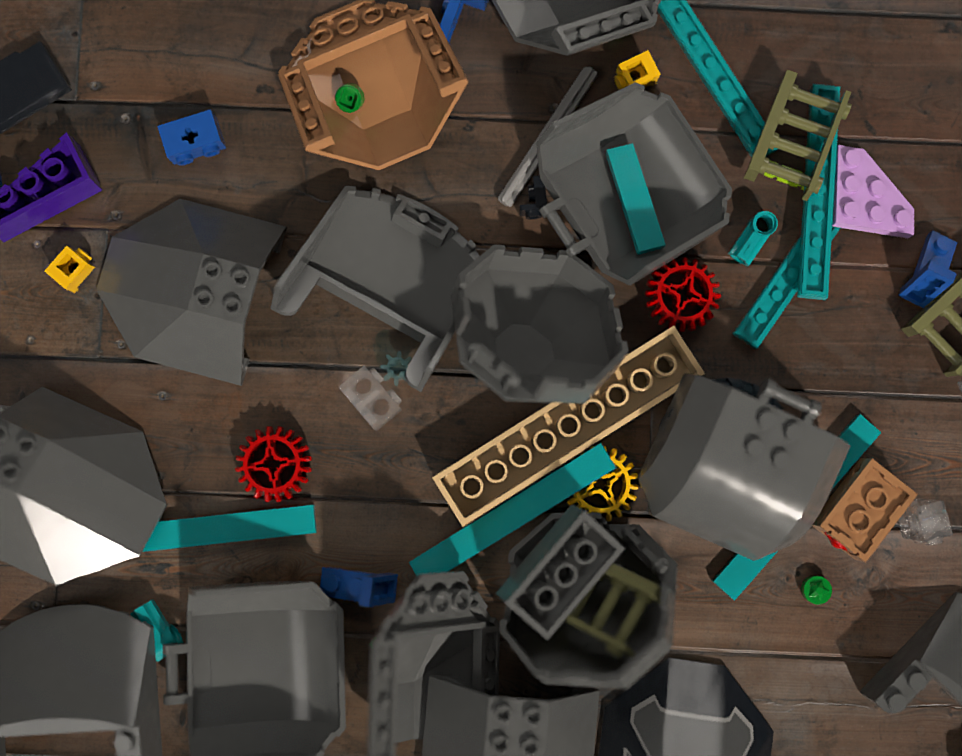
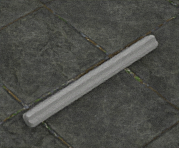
M584 67L518 166L498 197V200L503 205L511 207L539 166L536 147L538 139L553 122L573 113L597 78L598 74L593 68Z

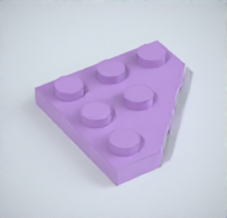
M842 145L837 146L832 226L902 238L913 236L914 208L864 149Z

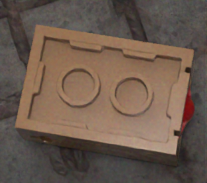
M860 458L823 506L812 526L828 538L833 547L842 549L854 560L867 562L918 494L874 459Z

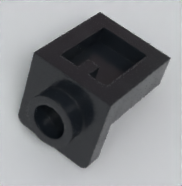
M540 175L533 176L532 185H528L529 202L534 201V204L519 206V216H526L528 220L542 218L539 210L547 205L546 188L540 179Z

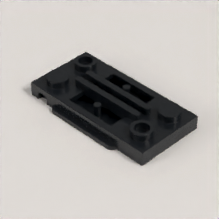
M41 41L21 53L13 52L0 60V134L72 91Z

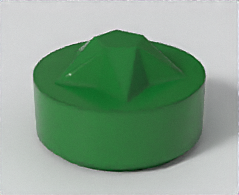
M347 83L337 90L335 100L337 106L342 111L352 113L363 106L365 97L358 85Z
M811 575L803 581L801 592L808 602L820 605L830 599L832 586L826 578Z

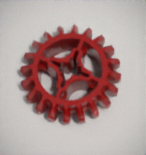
M682 257L679 264L676 259H673L669 262V266L665 264L660 267L661 272L658 270L652 272L651 275L655 280L649 279L646 285L654 290H647L645 296L651 297L653 300L648 301L646 307L655 306L656 310L650 315L655 317L660 314L662 318L658 321L659 325H663L667 320L669 321L668 329L678 324L679 333H683L687 325L688 329L692 332L696 330V323L703 327L706 325L704 318L711 320L714 317L710 310H717L719 305L712 300L721 298V294L713 292V290L718 288L720 283H711L710 280L714 278L715 273L712 272L706 275L704 273L708 267L706 264L698 269L696 268L698 264L697 259H693L690 265H688L687 258ZM685 274L684 279L679 285L672 283L670 285L664 284L665 279L671 275ZM694 280L700 284L703 297L702 294L695 291L693 287ZM683 287H685L684 295L687 296V298L684 299L682 303H680L681 295L677 292L681 291ZM661 292L672 301L671 311L665 306ZM685 305L701 306L698 313L693 316H680Z
M267 426L265 429L266 436L260 429L255 430L257 440L252 436H247L246 440L250 446L240 445L239 449L245 452V456H236L237 461H243V466L236 467L235 471H244L245 473L244 476L238 479L240 483L250 482L245 487L246 492L256 488L254 498H260L263 492H265V502H270L273 494L276 502H281L283 498L282 492L287 499L293 497L291 488L296 492L302 491L301 486L297 483L298 481L308 483L309 479L303 476L302 473L312 472L311 467H304V462L312 461V456L303 457L302 453L308 451L309 446L304 445L299 448L298 445L302 442L303 438L298 436L291 440L294 435L293 430L289 429L285 436H283V427L278 426L274 434L273 428ZM275 440L289 446L295 457H283L279 452V448L276 447ZM267 443L264 458L253 463L257 450ZM272 457L274 460L287 461V463L280 464V467H276L277 471L274 468L261 467L272 461ZM296 465L291 479L286 484L281 485L284 469ZM262 470L266 472L269 476V481H272L273 487L266 486L260 482L254 471Z

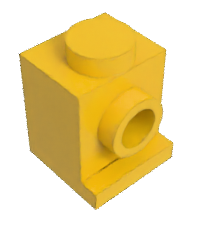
M647 50L618 64L617 75L614 76V80L619 90L635 82L647 87L656 84L661 74ZM630 75H636L638 79L633 81Z
M66 246L44 272L64 289L76 293L79 290L78 286L95 267L89 263L92 257L84 250L78 248L75 251ZM75 265H78V267L72 272V268Z

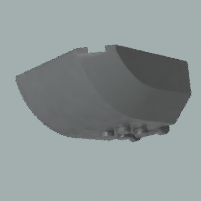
M636 82L553 122L536 142L540 179L554 199V201L542 207L539 212L543 218L547 217L566 246L567 250L565 252L569 258L586 249L602 273L628 285H632L726 226L729 223L730 216L726 212L727 200L731 198L732 194L731 186L671 96L662 92L659 95L652 94L644 90V85ZM632 143L666 244L663 249L639 255L636 253L605 154L607 149ZM557 210H561L579 237V242L575 241L556 212Z
M684 373L667 410L668 413L673 407L669 418H665V421L663 419L638 476V481L644 490L651 515L753 561L791 546L809 530L820 514L850 445L838 436L812 425L814 418L821 411V402L800 397L777 386V382L769 378L762 382L756 397L753 398L734 388L699 375ZM772 396L802 410L800 419L768 405L769 398Z
M308 581L252 582L189 587L186 607V643L163 644V654H166V694L163 695V704L177 705L187 703V733L190 756H323L325 754L324 750L336 736L339 737L346 729L343 609L333 602L314 582ZM186 653L187 692L178 693V654Z

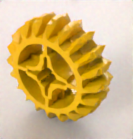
M612 448L609 456L617 469L600 478H610L606 480L605 492L599 488L592 489L594 483H597L594 481L581 491L573 494L574 497L567 500L568 505L577 502V507L582 510L583 508L586 509L587 513H604V517L608 522L612 520V511L617 517H621L622 512L619 507L622 506L624 509L629 510L631 507L625 500L628 498L635 501L637 498L635 495L629 494L630 489H639V485L630 484V479L638 478L637 473L628 474V470L632 469L634 464L628 463L624 466L622 463L626 460L627 456L622 454L616 459L617 449ZM584 451L580 452V453H579V456H581V455L584 454L585 452H584ZM619 477H622V490L619 497L615 500L611 490L612 484ZM593 494H600L608 506L593 507L583 499Z

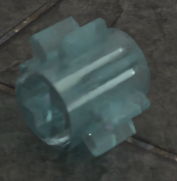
M398 351L397 357L394 358L387 354L386 357L389 362L387 365H380L381 369L388 372L383 379L387 381L393 378L396 387L399 385V380H405V371H401L399 376H396L391 367H395L397 362H401V365L407 369L408 364L412 360L411 357H408L406 360L402 359L401 351Z

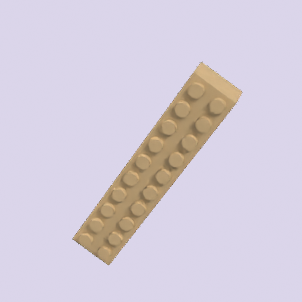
M672 326L626 355L617 370L585 404L552 402L432 478L463 527L674 394L684 373L699 376L705 373L675 326Z

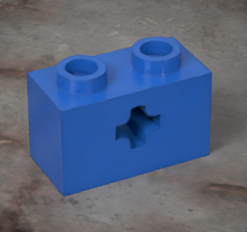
M211 109L157 126L166 156L174 165H187L192 163L194 158L200 156L212 157L219 154L220 150L226 149L218 119ZM196 136L194 138V143L190 144L192 142V137Z

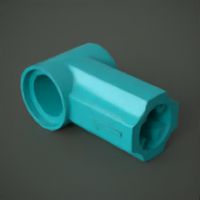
M762 211L751 217L745 229L728 252L732 259L748 267L769 236L776 231L778 226L776 216L769 211ZM757 219H762L767 223L766 232H762L757 228Z
M154 599L130 613L133 618L141 622L145 621L154 627L157 662L166 657V654H163V644L184 643L179 631L175 626L167 622Z

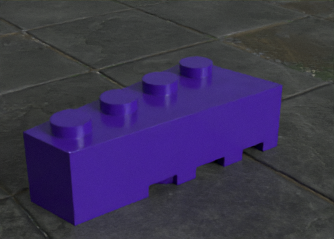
M67 132L59 138L60 142L51 150L47 148L39 155L41 158L29 169L27 167L22 169L18 173V178L9 186L5 184L0 188V240L2 242L10 240L102 191L81 146Z

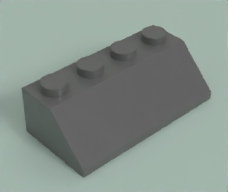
M572 504L495 594L548 640L625 548L586 511Z

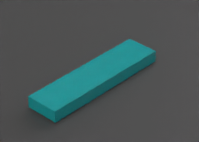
M633 143L607 149L605 153L637 255L663 249L666 244Z

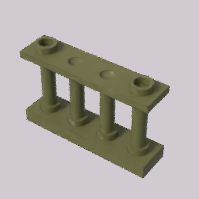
M787 70L781 81L744 179L754 182L758 173L763 175L765 172L805 186L806 189L802 200L807 201L812 193L818 194L824 178L820 177V173L841 119L846 120L852 104L848 103L851 92L846 90L839 102L799 89V85L794 84L798 73ZM795 99L834 113L830 127L789 113V109L784 108L787 100L793 101ZM785 123L824 137L825 140L821 150L817 151L779 137L780 134L775 132L777 125L783 126ZM768 148L772 150L777 148L816 162L811 176L770 162V158L765 157Z
M962 271L955 277L954 282L922 308L901 328L908 337L917 334L925 335L952 363L943 373L946 377L962 376V356L933 328L934 324L932 321L938 316H944L962 335V318L953 309L954 305L952 304L956 298H962Z
M612 563L563 622L606 644L605 649L613 655L622 658L623 654L633 658L636 656V653L626 645V642L647 604L651 605L653 601L660 605L661 587ZM606 578L611 581L612 587L591 625H588L577 618L598 581ZM627 590L636 593L635 597L637 599L616 637L613 638L601 632L623 592L626 593Z

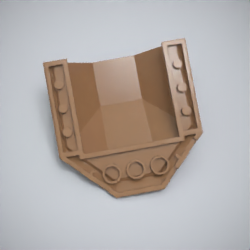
M357 0L315 18L310 25L311 32L307 38H301L292 51L291 55L293 58L288 66H282L278 72L305 150L375 170H381L430 149L468 83L432 9L421 7L420 10L408 9L407 4L388 1L384 5L375 3V0ZM347 83L358 85L365 97L363 106L352 113L342 111L337 106L335 100L337 90Z

